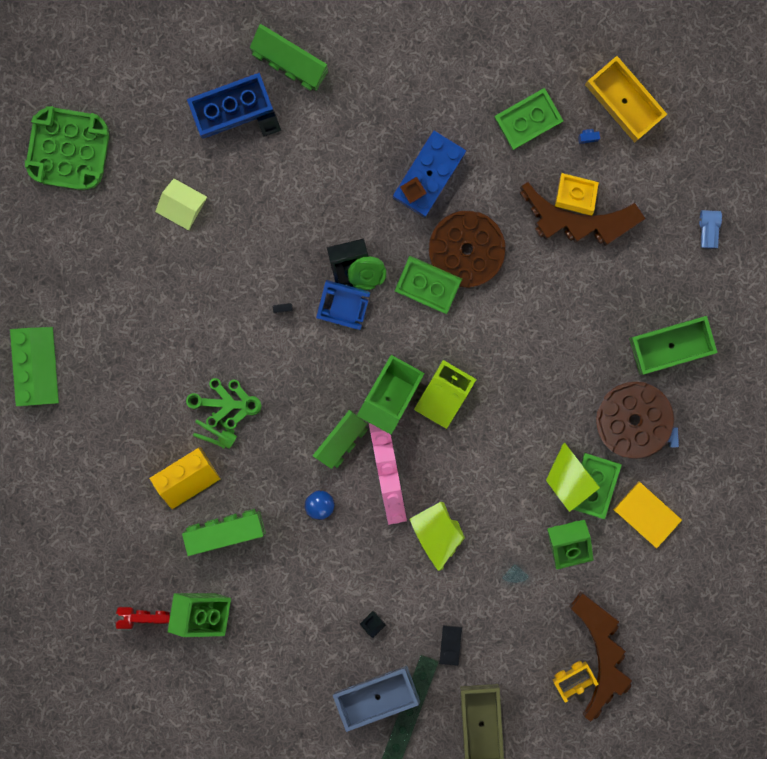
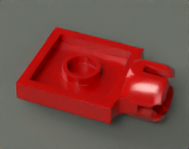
M118 607L116 614L124 617V620L115 622L116 629H133L134 623L169 624L170 612L156 611L155 615H152L150 611L136 610V614H134V609L131 607Z

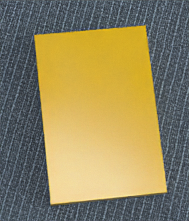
M639 481L613 509L655 548H658L682 521L680 517Z

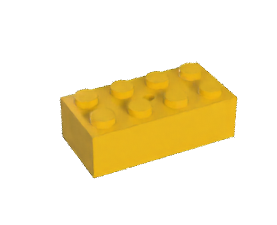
M618 56L612 59L585 84L634 143L667 115L664 109ZM622 99H626L627 103H622Z

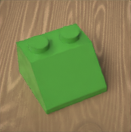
M585 520L574 521L547 529L556 570L594 561L591 537Z

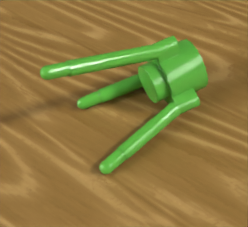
M222 419L219 423L227 430V432L223 430L222 433L199 420L195 421L201 427L218 436V439L214 440L194 433L193 436L216 444L223 449L225 447L230 449L237 438L234 434L235 431L228 429Z

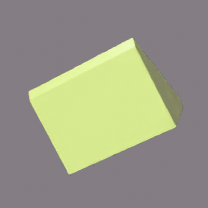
M173 179L162 192L155 212L190 230L207 197Z

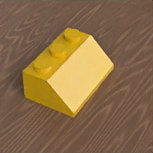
M199 447L149 479L163 500L171 509H174L221 478L203 449Z

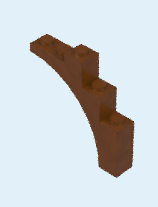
M529 182L520 187L521 197L525 202H530L532 205L530 209L533 215L541 219L535 223V231L540 238L544 237L545 240L565 227L566 231L564 233L570 241L573 240L576 243L592 231H595L596 234L594 236L598 243H603L606 246L646 219L635 203L622 210L605 215L589 216L574 214L547 202L533 189Z
M580 591L569 607L582 619L589 629L598 656L597 682L599 685L595 687L592 698L582 713L591 722L593 718L597 719L603 705L605 703L608 704L612 700L614 691L620 696L622 693L625 694L629 691L632 680L615 667L616 663L620 664L623 661L626 651L608 637L617 631L619 621Z

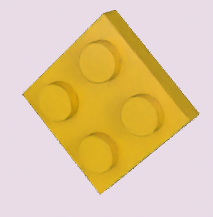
M561 173L555 207L592 216L595 209L599 182Z

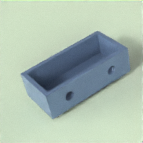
M407 665L339 690L333 694L346 732L418 706L421 702ZM377 694L381 697L379 700L375 698Z

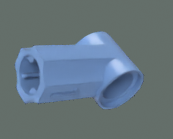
M701 210V221H699L701 227V248H718L722 213L721 211Z

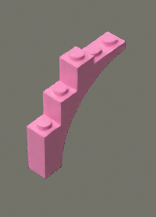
M369 423L388 525L406 522L407 518L391 435Z

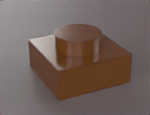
M417 177L400 186L410 204L427 194Z

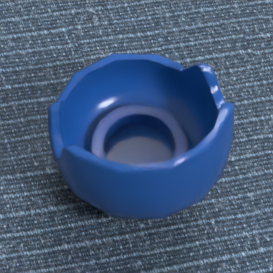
M319 490L306 498L304 508L306 514L312 519L323 520L333 513L335 503L333 497L328 492Z

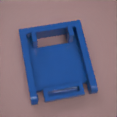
M326 280L316 318L360 330L362 325L355 323V321L363 323L368 299L362 298V296L370 297V292ZM327 293L334 295L330 310L323 308Z

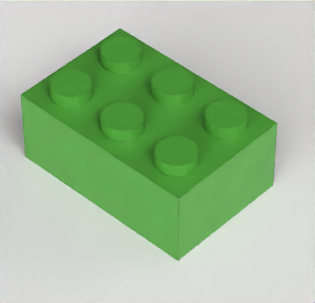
M174 593L168 632L181 637L225 636L231 598L216 593Z

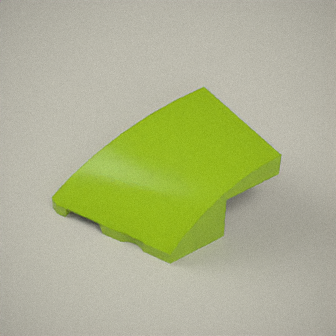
M564 443L546 481L570 512L600 489V487L567 444Z
M439 502L409 520L428 557L436 569L441 571L449 557H452L456 548L465 537L458 521L451 520L444 502Z

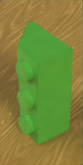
M349 410L313 454V457L330 469L334 466L338 468L344 460L342 455L346 451L350 453L355 447L354 440L358 436L362 438L367 432L366 426L368 423Z

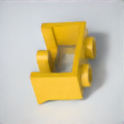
M578 661L571 666V670L567 672L562 670L554 675L553 682L565 703L568 702V697L575 693L578 695L583 693L584 688L591 684L599 685L586 661L583 663Z

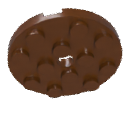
M474 211L455 212L445 217L435 227L429 242L430 261L433 266L462 278L459 287H476L492 279L501 268L505 257V240L498 225L488 216ZM464 244L472 246L471 254L466 255L462 252L461 248Z
M644 382L623 383L605 395L597 411V430L603 443L614 453L630 459L646 458L660 451L669 441L674 429L673 408L668 398L656 387ZM634 415H638L641 418L637 426L630 423V419Z

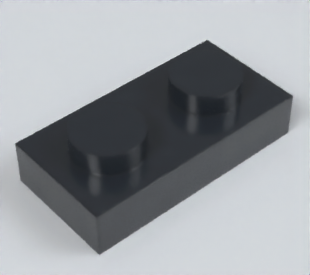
M443 625L439 664L459 665L462 627Z

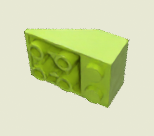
M442 360L414 410L447 429L477 379Z

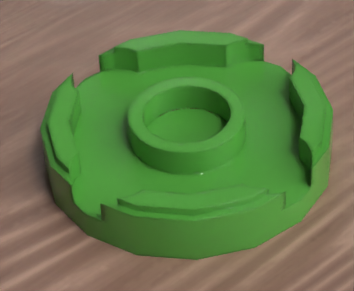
M362 257L350 265L348 278L355 288L371 290L376 285H381L384 282L386 268L384 263L378 258Z

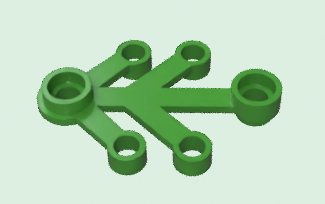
M217 378L211 379L209 385L213 390L217 391L223 400L201 398L196 393H192L186 398V403L191 409H198L200 406L222 408L215 415L207 418L206 424L211 428H215L218 422L233 409L241 410L233 418H228L225 421L226 427L230 430L235 429L237 423L246 415H256L261 410L260 400L254 396L249 397L240 387V383L237 380H231L228 386L231 391L238 394L242 401H234ZM218 381V387H212V382ZM233 382L238 384L236 389L231 388ZM194 398L198 399V403L196 405L191 404V401ZM250 403H255L254 409L248 408ZM210 419H215L216 421L213 426L209 425ZM230 420L235 422L233 427L228 426Z

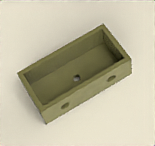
M499 685L460 686L464 759H504ZM480 721L484 722L483 726L479 725Z

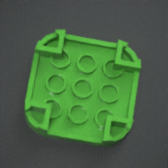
M53 106L46 107L33 116L27 160H25V168L29 176L42 184L76 190H90L96 187L101 182L109 142V128L106 122L93 113L54 108Z

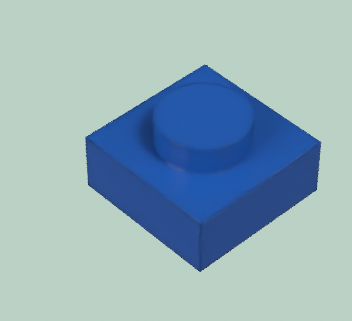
M594 129L583 130L582 134L578 136L579 144L598 142L600 140L599 131L594 132Z

